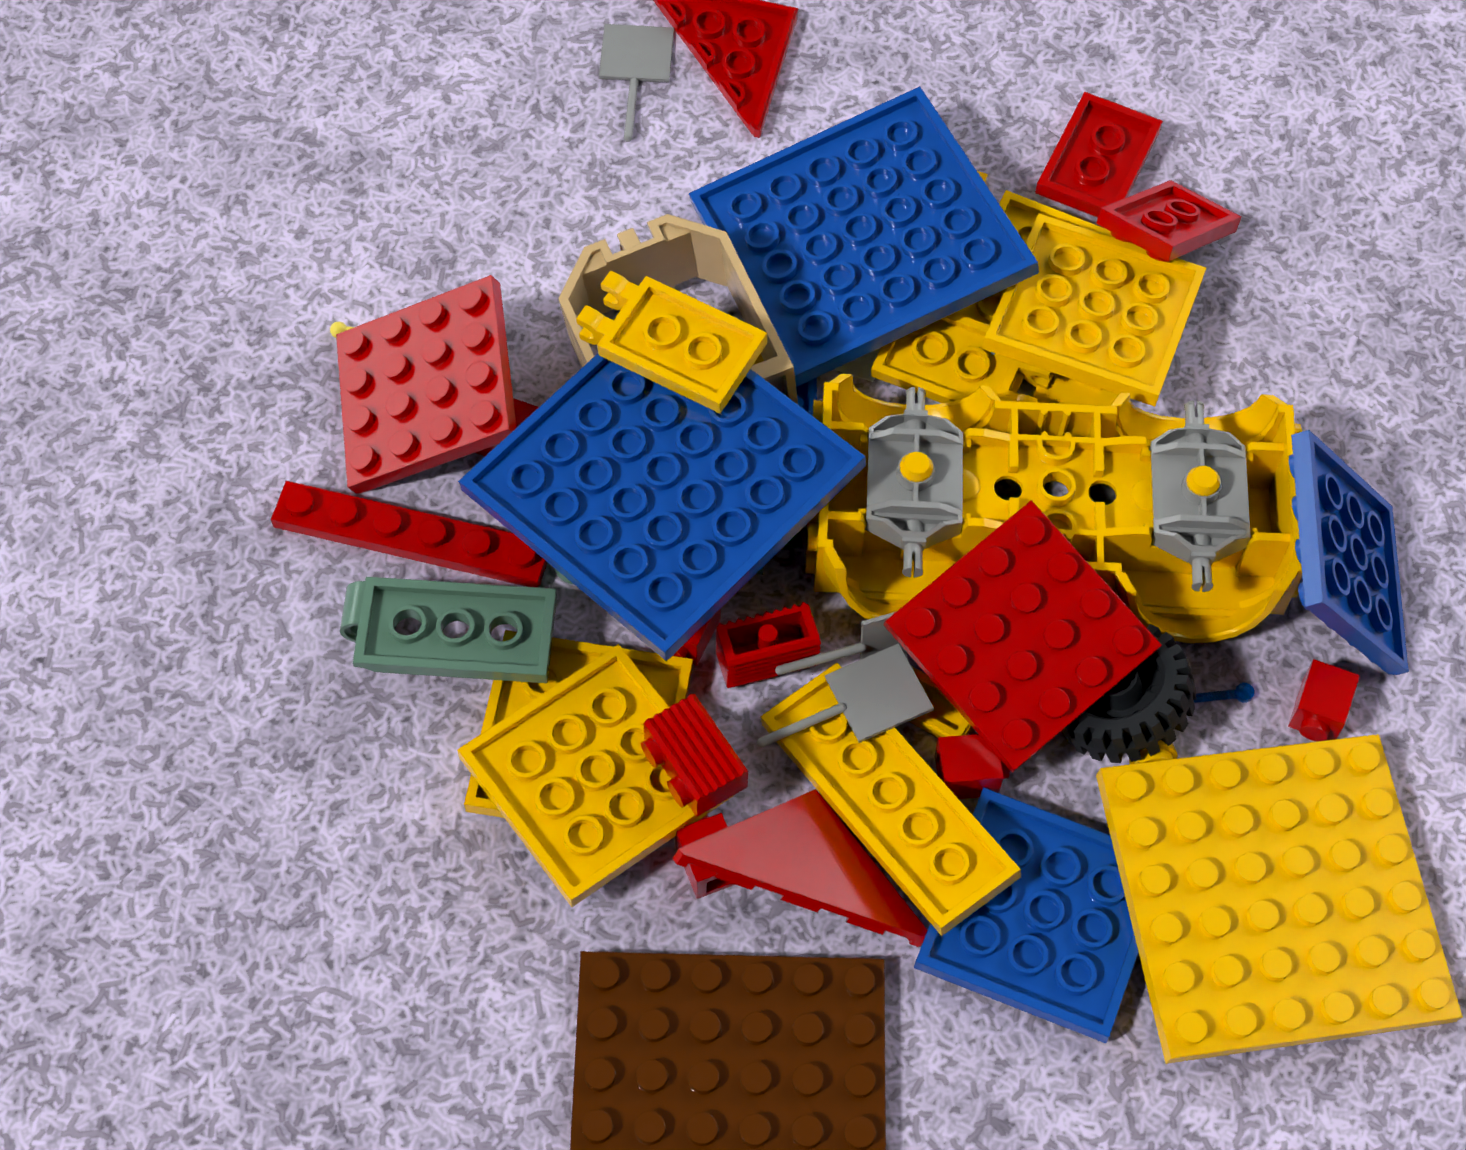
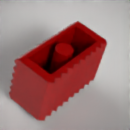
M802 602L800 607L793 604L791 609L784 606L782 611L775 609L772 614L766 611L763 616L756 614L754 618L747 616L744 621L738 618L735 623L728 621L726 626L719 623L716 627V655L727 688L778 676L775 672L777 666L818 655L821 649L820 637L810 607Z
M690 694L687 698L681 699L670 708H665L661 713H656L652 718H648L644 722V741L641 742L642 750L654 768L662 766L665 769L667 775L671 778V780L667 781L670 793L681 808L688 805L694 815L698 817L748 787L749 771L695 694Z

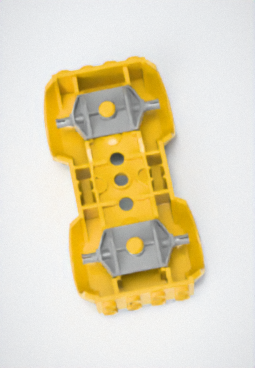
M840 374L832 381L824 382L823 400H813V417L865 455L866 466L807 523L808 541L805 573L814 574V591L840 593L847 604L866 619L898 611L1031 500L1146 628L1149 624L1157 626L1162 635L1167 632L1175 641L1208 643L1236 637L1256 627L1269 614L1284 615L1291 598H1297L1299 594L1298 587L1302 578V567L1295 551V542L1299 539V528L1292 509V498L1296 496L1295 479L1289 468V456L1293 454L1291 435L1302 432L1301 424L1294 423L1293 405H1287L1274 395L1261 394L1258 400L1250 407L1235 413L1204 418V403L1197 401L1194 408V401H1189L1184 405L1185 418H1177L1143 411L1133 405L1130 400V393L1122 392L1111 406L1000 401V398L989 386H979L978 390L968 397L953 402L925 405L926 391L918 387L917 402L915 403V387H911L906 390V404L890 403L871 398L856 389L852 380V374ZM1003 479H1011L1020 485L1022 493L1018 498L1010 497L1009 500H1004L995 493V484ZM1051 481L1060 482L1066 486L1068 493L1060 497L1052 496L1045 491L1043 485ZM1096 484H1106L1114 490L1116 499L1108 505H1105V502L1095 503L1089 496V489Z

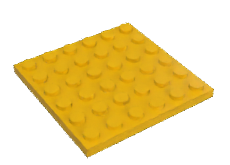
M1379 734L1099 769L1096 774L1098 787L1165 1064L1457 1022L1463 1017Z

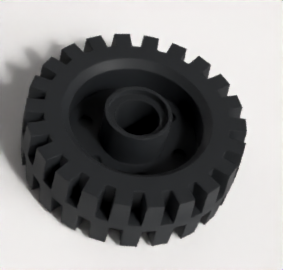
M1149 624L1147 629L1162 646L1062 731L1064 738L1069 744L1073 743L1078 752L1085 755L1088 751L1091 758L1102 761L1106 754L1111 763H1121L1123 753H1127L1130 761L1133 762L1141 760L1140 750L1146 748L1150 756L1160 752L1158 745L1160 740L1168 746L1176 740L1174 729L1184 732L1188 726L1187 716H1193L1195 710L1193 700H1196V688L1187 658L1179 643L1176 644L1170 634L1165 632L1162 635L1159 627Z

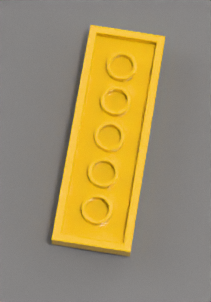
M835 663L761 715L762 726L770 734L837 705L838 702L825 679V675L842 667ZM840 713L776 741L941 936L1021 878V869L896 728H892L859 743L844 713Z

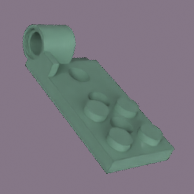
M366 577L365 581L353 582L346 588L340 634L345 639L356 643L353 666L365 668L373 672L548 683L557 592L556 589ZM406 618H414L422 623L420 629L411 635L399 634L395 628L401 620ZM454 621H461L469 626L468 632L460 638H449L443 634V630L449 623ZM502 624H509L517 629L516 635L508 641L495 640L491 637V632L495 627Z

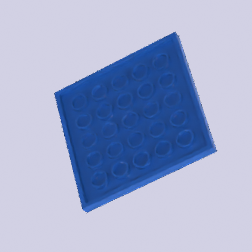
M920 86L689 193L691 203L703 225L727 232L794 366L796 387L1039 273L1038 261Z
M597 354L458 482L461 490L667 661L866 466V456L752 369L749 370L720 414Z

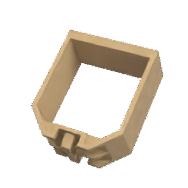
M666 214L647 222L653 237L650 240L641 243L634 228H630L617 234L621 250L617 253L612 254L606 239L583 248L558 298L570 342L581 367L585 366L594 357L589 343L579 338V333L583 327L577 324L576 318L585 305L596 309L602 314L614 310L604 305L603 299L608 292L601 289V283L610 270L638 286L645 276L671 288H675L674 285L697 277L728 287L744 321L767 332L768 343L761 352L764 361L753 365L751 369L798 404L794 366L726 231Z

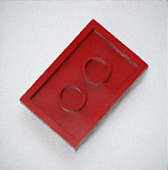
M1084 91L1037 182L1035 194L1098 217L1102 207L1129 196L1160 133L1163 121Z
M1169 180L1102 207L1096 224L1111 231V235L1117 240L1131 242L1145 249L1149 257L1158 261L1169 262L1235 233L1242 216Z

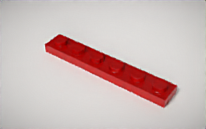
M285 481L271 517L274 528L526 587H540L548 563L511 532L290 481Z

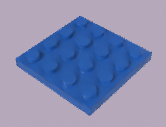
M1310 430L1291 435L1293 454L1289 456V468L1295 479L1296 496L1292 498V509L1299 528V539L1295 542V551L1302 567L1303 582L1298 587L1301 603L1307 611L1313 613L1328 628L1334 630L1349 645L1354 646L1387 674L1400 675L1408 673L1393 506Z
M983 787L973 816L1021 869V878L943 936L930 923L914 968L1106 1043L1138 955V948L1111 836Z

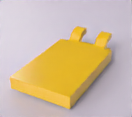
M611 270L602 281L601 289L608 292L603 299L604 305L620 310L614 320L604 316L588 305H585L576 318L577 324L583 327L579 333V338L587 343L597 345L599 356L720 414L768 343L767 332L661 282L645 276L638 286Z
M958 313L946 316L881 347L871 368V377L906 390L915 387L916 394L918 387L923 388L926 391L925 397L940 403L953 402L968 397L977 391L979 386H989L1000 398V401L1038 403L1037 398L1017 393L1023 379L1035 387L1038 386L1047 390L1054 373L996 353L992 355L990 351L982 349L984 337L990 325Z

